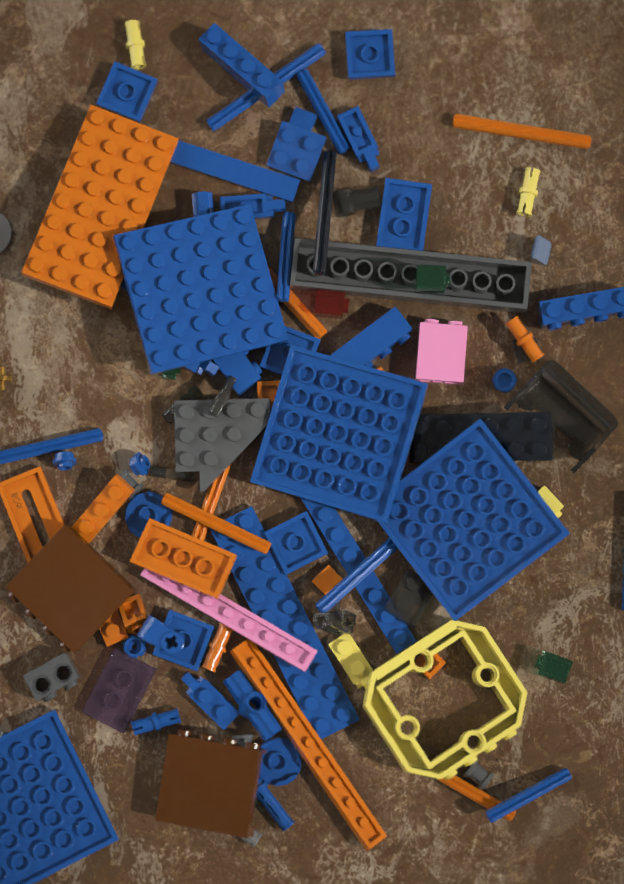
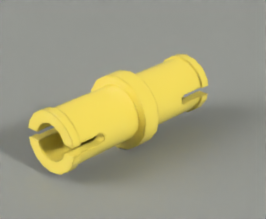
M129 20L125 22L128 39L126 48L130 52L131 68L135 70L143 69L146 67L143 52L145 43L141 39L140 22Z
M531 167L525 169L523 187L519 190L521 196L516 213L520 216H524V213L526 217H531L534 198L538 195L536 188L540 174L539 169L533 168V174Z

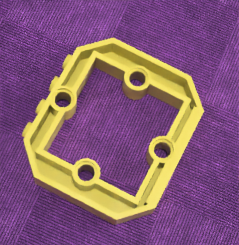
M450 620L370 672L362 707L404 772L448 780L458 773L456 769L463 764L467 767L477 761L476 756L484 751L487 754L495 749L497 741L502 738L506 741L517 734L515 729L520 727L522 723L527 691L486 627ZM457 639H460L477 665L472 672L473 682L479 687H491L505 708V711L478 729L463 732L457 743L429 761L415 739L420 731L418 720L412 716H400L383 688L410 670L414 673L428 671L433 665V655ZM417 654H421L425 658V665L423 667H418L414 662ZM483 669L490 671L491 678L488 682L481 679L480 673ZM404 721H408L412 726V730L408 735L403 734L400 729ZM471 735L475 736L478 741L477 747L474 749L469 748L467 745V739Z

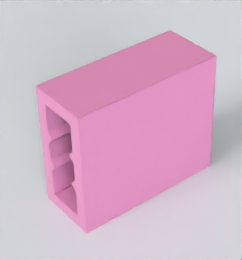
M425 319V322H420L415 380L430 383L463 384L468 326L462 325L461 321H448V324H439V320Z

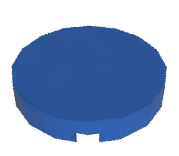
M153 492L141 493L134 496L127 504L125 521L129 530L137 537H141L149 518L170 526L172 509L162 505L163 497L160 494Z
M277 737L268 739L260 745V748L267 749V753L262 755L259 774L261 780L266 781L270 785L282 786L289 784L297 777L301 770L302 758L291 741Z

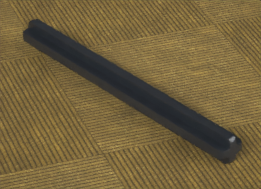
M329 150L324 152L313 264V274L316 276H324L326 274L337 155L335 151Z

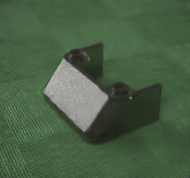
M549 360L504 407L508 410L517 402L518 406L523 410L534 411L538 408L541 412H552V422L571 439L568 443L570 455L579 460L571 469L573 473L599 449L618 426L616 417L559 363L553 360Z

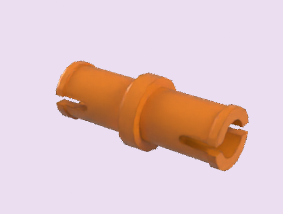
M518 316L505 324L518 341L516 342L518 347L521 346L532 363L545 355L532 338L534 336L532 332L529 333Z
M219 623L213 641L208 644L210 648L201 667L216 672L222 654L226 653L227 648L225 647L232 629Z

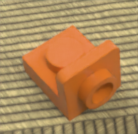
M140 593L129 597L119 607L124 626L129 635H137L147 619V613Z

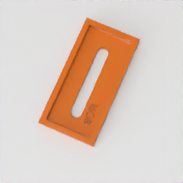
M41 466L0 482L1 498L28 563L43 546L23 499L22 492L24 490L31 492L50 540L65 525Z

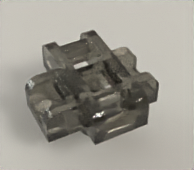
M338 602L328 612L313 613L312 622L316 627L335 636L352 634L353 626L356 623V614L347 610H340L341 603Z

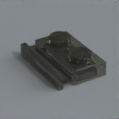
M408 568L404 571L383 610L413 628L416 626L433 593L422 578Z

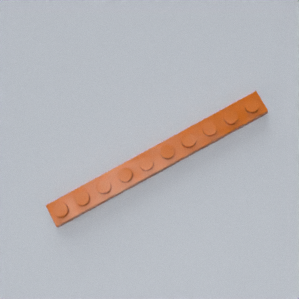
M247 639L229 651L255 690L265 696L266 706L364 849L368 851L386 838L387 835L257 645Z

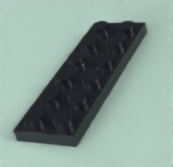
M552 412L420 414L410 445V462H425L471 425L482 419L514 461L553 460Z

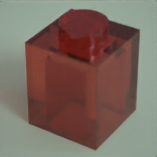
M317 289L314 316L342 319L343 313H348L349 299H345V292Z

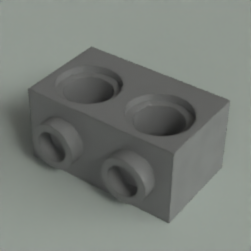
M65 652L25 674L23 677L36 701L43 699L45 703L57 696L56 691L64 687L65 691L78 685L76 680L81 678V675L69 653ZM61 666H66L70 670V676L66 680L58 676V670ZM40 678H45L49 682V687L44 692L40 691L37 687V682Z

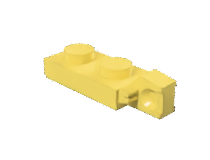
M346 632L328 645L353 684L358 689L362 686L366 689L369 673L373 669L350 633Z

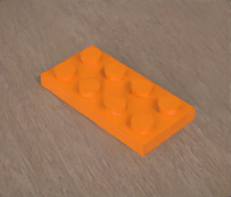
M149 518L130 559V563L218 600L237 559V555Z

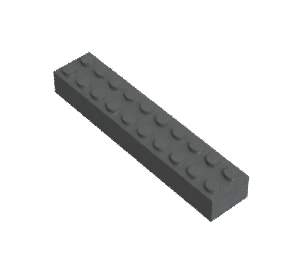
M295 238L290 281L291 290L525 313L528 308L532 262L328 242L326 274L324 276H316L313 274L316 240Z

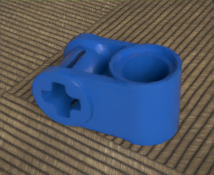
M148 615L137 634L138 637L151 645L157 646L171 654L179 653L184 647V639L179 633L170 629L166 624L151 615ZM176 636L178 646L169 649L170 644L167 640L169 638L173 639Z

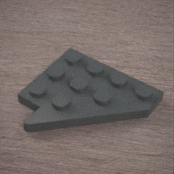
M270 398L174 401L176 473L200 472V492H205L267 427L270 417Z

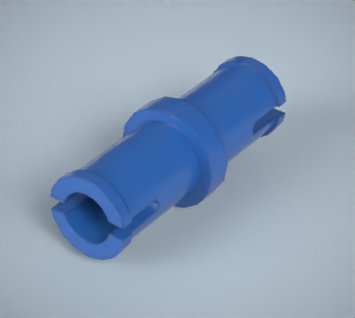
M177 708L160 714H156V712L151 713L152 716L131 721L135 736L155 729L156 732L161 731L160 728L181 723Z

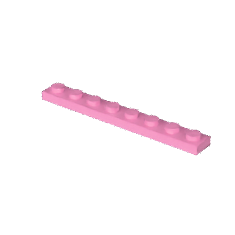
M146 569L141 573V577L303 672H306L317 653V650L223 595H220L219 599L216 600Z

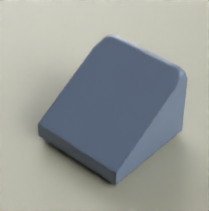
M537 235L533 242L529 261L547 265L551 243L542 236Z

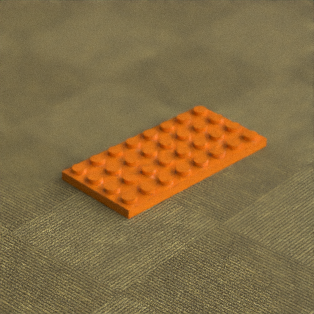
M90 105L21 275L112 309L124 279L113 236L145 227L179 138Z

